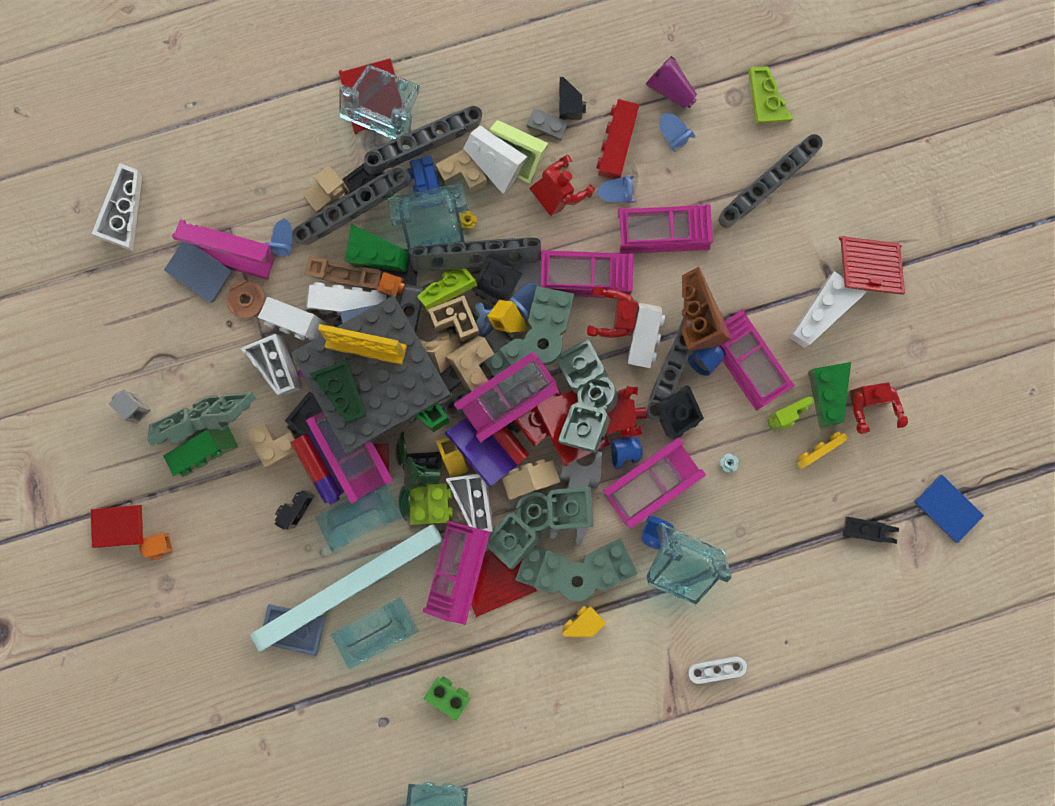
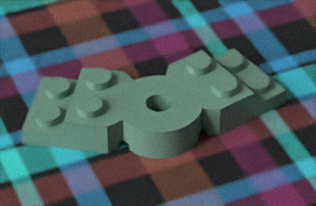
M536 286L528 325L531 329L527 332L524 340L514 339L484 361L492 375L496 376L534 351L544 365L554 363L562 352L561 335L566 333L574 294ZM539 342H547L548 348L544 350L538 348ZM531 362L499 383L503 392L507 393L537 374L538 370Z
M587 339L564 351L557 359L574 393L578 394V402L571 406L558 441L563 445L596 453L601 438L605 437L611 421L607 414L615 408L618 394L612 381L607 378L608 374L591 342ZM601 393L599 397L594 398L596 394Z
M253 392L226 394L221 398L217 395L203 398L192 405L193 409L191 411L188 408H182L149 424L147 440L151 446L162 444L168 438L174 444L178 441L183 442L187 440L196 430L207 427L209 430L225 429L229 423L238 418L242 411L247 410L256 398Z
M591 487L551 490L548 495L539 492H530L523 495L516 505L517 513H509L489 536L487 547L508 568L514 569L525 555H528L538 544L540 532L546 531L550 527L558 531L593 527ZM538 507L539 514L535 517L533 512Z
M620 538L585 555L583 563H568L565 556L535 546L528 555L523 557L515 580L552 594L560 590L562 595L569 600L583 601L588 599L596 588L604 591L638 573ZM574 576L582 578V584L578 587L572 585L571 581Z

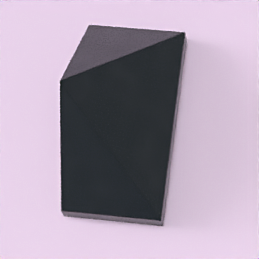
M440 452L411 453L405 456L406 459L411 457L415 464L427 466V469H440L442 467Z

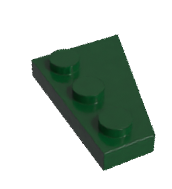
M347 360L309 373L347 423L367 417Z

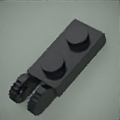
M846 516L842 536L897 544V539L884 537L885 530L899 532V527Z

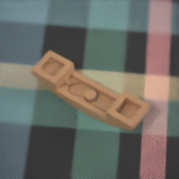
M309 256L305 275L342 285L377 290L382 271L365 267H353Z

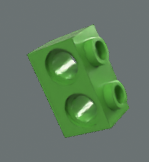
M443 676L442 678L437 677L425 695L424 700L457 721L469 703L470 697H468L469 693L460 687L456 689L452 686V681ZM438 686L443 687L445 695H436L435 688ZM455 697L461 699L462 705L454 707L451 704V699Z

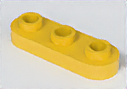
M837 431L829 436L831 440L824 443L822 441L813 447L815 450L808 454L806 451L798 456L799 461L796 464L800 469H803L849 438L845 432L840 433Z

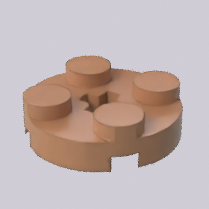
M247 280L234 283L229 289L228 297H226L229 310L241 319H250L259 315L266 300L262 288L258 284ZM244 295L251 297L248 304L241 302Z

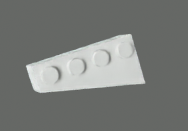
M119 163L92 231V235L96 238L130 251L134 249L142 174L138 170Z
M834 271L822 285L789 336V339L806 348L854 305L866 291L845 288L844 277Z
M314 282L313 285H309L307 290L305 311L312 314V310H315L321 315L337 312V315L341 316V311L377 305L386 300L387 294H382L378 290L365 292L362 288L352 287V290L344 289V286L341 285L326 287L324 283Z

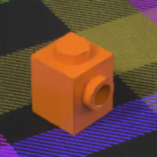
M383 272L377 290L397 297L404 290V278Z
M161 533L143 538V544L139 545V550L144 558L151 557V561L163 558V554L173 552L169 533Z

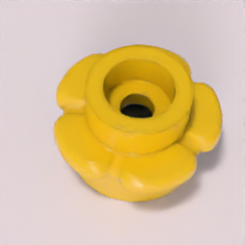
M466 211L464 214H460L459 225L463 229H472L475 227V223H477V217L471 211Z

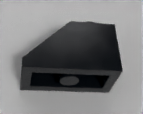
M560 77L559 118L563 120H581L582 113H586V102H582V94L564 77Z

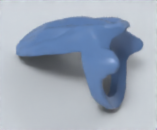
M672 113L662 114L660 129L674 152H676V147L685 145L690 137L695 138L693 131L688 129L676 115Z
M629 175L606 181L601 184L597 193L601 199L607 202H636V200L632 199L634 186L631 180L634 176Z
M285 218L278 221L273 228L271 242L264 243V245L268 243L271 251L277 256L285 257L291 254L293 230L289 221Z
M529 283L524 285L508 300L517 305V309L524 320L529 319L530 314L528 311L531 310L536 286L539 287L538 284Z
M476 303L475 311L480 315L476 322L480 337H485L494 330L487 317L493 307L484 303Z

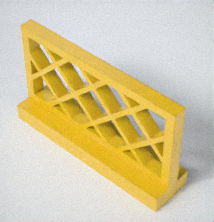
M319 324L318 331L326 339V349L399 365L403 364L407 345L399 343L398 340Z

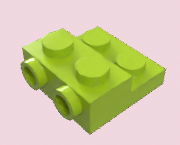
M811 396L768 415L769 420L767 422L771 430L780 428L782 431L795 425V420L800 418L798 414L810 409L808 405L814 403Z
M448 484L426 485V487L414 488L409 492L411 525L446 523L450 521V518H453V507H449V499H452V490L450 487L448 488Z

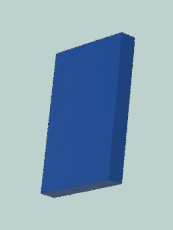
M939 475L914 501L955 543H958L984 516L943 475Z

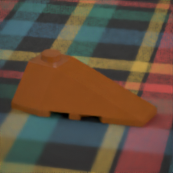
M700 267L682 275V297L684 298V309H682L684 326L682 327V334L688 350L715 348L731 340L727 325Z

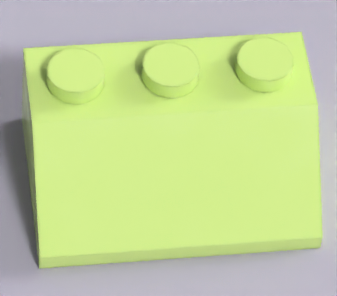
M497 120L489 132L527 156L517 178L530 184L543 159L548 143Z

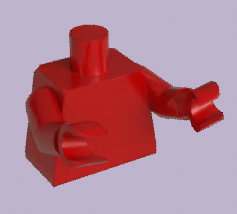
M569 155L563 156L559 161L548 166L543 171L542 178L529 188L550 216L561 212L566 205L574 206L583 201L586 196L590 198L592 192L595 191V188L590 184L584 191L573 194L574 188L569 183L572 179V174L567 170L560 171L562 167L566 168L569 166L568 162H573Z
M598 286L593 287L592 296L603 295L606 298L617 299L613 329H598L589 325L587 327V334L592 337L599 335L606 338L632 336L635 328L638 302L633 300L631 295L608 288L603 289V287Z
M890 382L862 386L850 390L853 413L856 422L859 423L856 426L858 433L866 434L870 432V428L864 420V407L889 404L891 402L894 414L898 418L897 428L906 427L908 424L907 416L903 415L904 410L898 393L894 387L890 386Z
M627 386V388L617 392V404L607 414L611 421L605 435L621 432L623 438H629L643 434L640 425L639 428H634L637 427L636 419H647L646 407L635 408L634 399H631L630 396L632 394L638 395V387Z

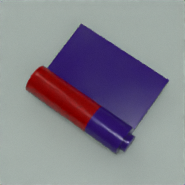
M486 402V404H487L488 407L491 409V411L493 412V414L495 415V417H497L498 415H497V414L495 413V411L490 407V405ZM467 417L445 432L446 436L488 487H491L530 456L529 452L507 426L482 442L476 437L477 431Z
M327 421L318 426L338 461L361 449L360 447L347 455L329 422ZM312 431L291 441L292 448L325 504L329 502L332 505L339 501V496L344 493V490ZM361 452L346 460L345 463H340V466L348 478L370 466V463L364 452Z

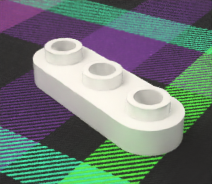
M738 656L694 663L688 669V677L696 684L741 677L746 673L747 664ZM734 663L739 664V668L736 670L733 669ZM715 666L720 667V671L718 673H714L713 671ZM697 669L701 671V674L699 676L694 675V672Z

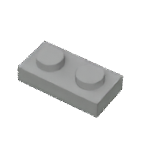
M535 108L527 123L528 128L558 140H562L568 125V121Z

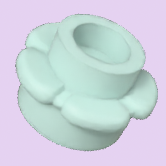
M725 454L721 458L720 466L725 472H734L738 469L739 460L736 456Z

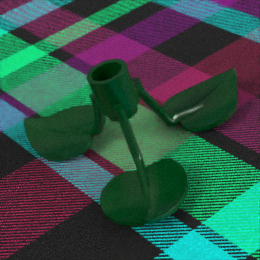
M401 432L396 444L395 454L398 465L405 464L404 485L399 493L398 504L403 519L408 521L406 517L410 509L409 492L414 488L426 487V484H439L440 471L439 469H427V466L415 464L411 457L406 459V442L404 432ZM417 479H418V482H421V483H419V484H415V485H414V483L416 482Z

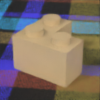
M464 149L435 164L437 172L446 187L460 179H463L471 194L487 186V179L483 171Z
M328 165L314 176L317 183L302 195L318 213L345 197L349 192L343 181Z
M465 296L428 309L429 318L436 333L454 326L461 343L479 336V329Z
M449 332L440 333L431 342L420 340L438 373L443 372L450 366L446 356L461 347L458 334H449Z
M476 336L446 356L465 389L473 391L488 381L479 364L494 355L484 337Z
M263 424L247 433L265 468H271L296 455L290 442L297 439V437L292 432L276 439L270 426Z
M545 459L534 462L535 466L532 463L521 466V471L519 468L509 471V475L502 478L509 500L560 483L554 461L545 462Z

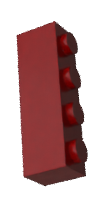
M618 99L617 104L612 105L610 116H613L612 123L608 122L605 132L609 135L607 140H603L601 151H604L603 158H598L596 166L599 169V176L611 179L621 178L640 104Z

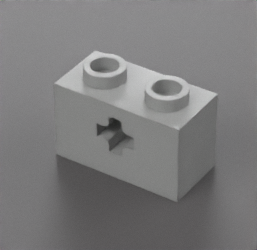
M125 390L115 393L112 401L109 403L125 421L136 424L151 411L136 394Z

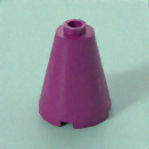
M672 56L663 63L646 83L649 88L682 108L686 106L690 108L697 101L695 98L697 93Z

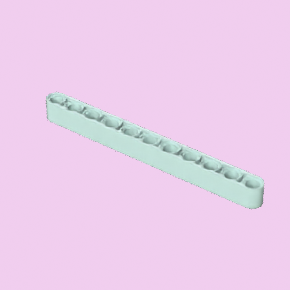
M435 524L426 527L250 634L258 651L261 652L300 629L303 625L313 621L316 617L323 615L441 543L443 538Z

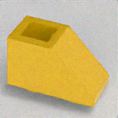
M499 300L487 315L495 330L527 332L529 329L518 311L517 305L512 301Z
M448 437L436 441L451 478L469 472L463 455Z
M590 605L588 607L583 606L576 612L578 616L573 621L569 619L562 626L564 629L562 634L566 637H593L607 623Z

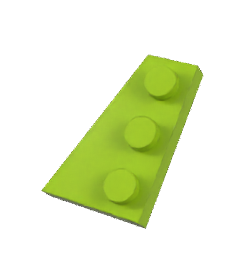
M750 67L748 74L756 124L791 122L793 117L786 109V102L784 98H781L777 90L778 86L769 67Z
M466 268L452 269L450 272H444L442 279L430 284L417 296L419 303L426 312H428V309L443 304L477 286L476 280Z

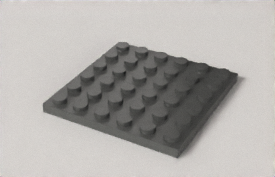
M394 295L336 328L398 340L399 343L406 344L407 349L402 365L326 349V339L323 336L291 352L347 455L451 396ZM347 360L367 417L347 423L309 373Z

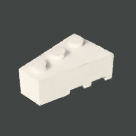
M479 126L470 133L463 148L502 194L513 186L527 159V156L482 126Z
M267 297L258 318L265 321V326L272 329L276 326L279 328V331L287 335L292 333L295 335L294 337L302 341H313L322 336L318 331L319 324L331 326L314 314Z
M638 303V312L627 364L650 368L651 363L655 364L657 352H654L655 345H659L661 334L658 333L659 326L663 327L665 315H662L661 307Z
M273 334L240 348L250 358L252 364L262 373L264 379L277 395L287 396L302 389L283 336Z
M478 474L446 478L468 525L489 532L494 531L488 485Z

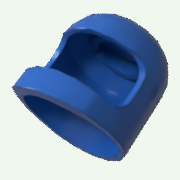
M720 346L695 350L688 357L687 361L697 373L709 376L723 361L724 353ZM693 357L700 360L708 370H703L694 361Z
M636 437L619 438L611 441L614 468H622L623 463L627 460H631L633 464L641 460L643 455L642 445Z
M648 516L641 535L642 542L656 550L664 549L669 542L674 526L663 519Z

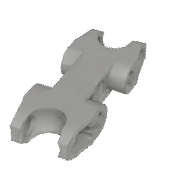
M596 452L594 460L589 466H581L576 460L569 463L567 467L563 464L560 481L568 482V488L591 487L597 489L602 472V452ZM589 527L576 529L575 544H582ZM551 528V539L556 538L558 530Z

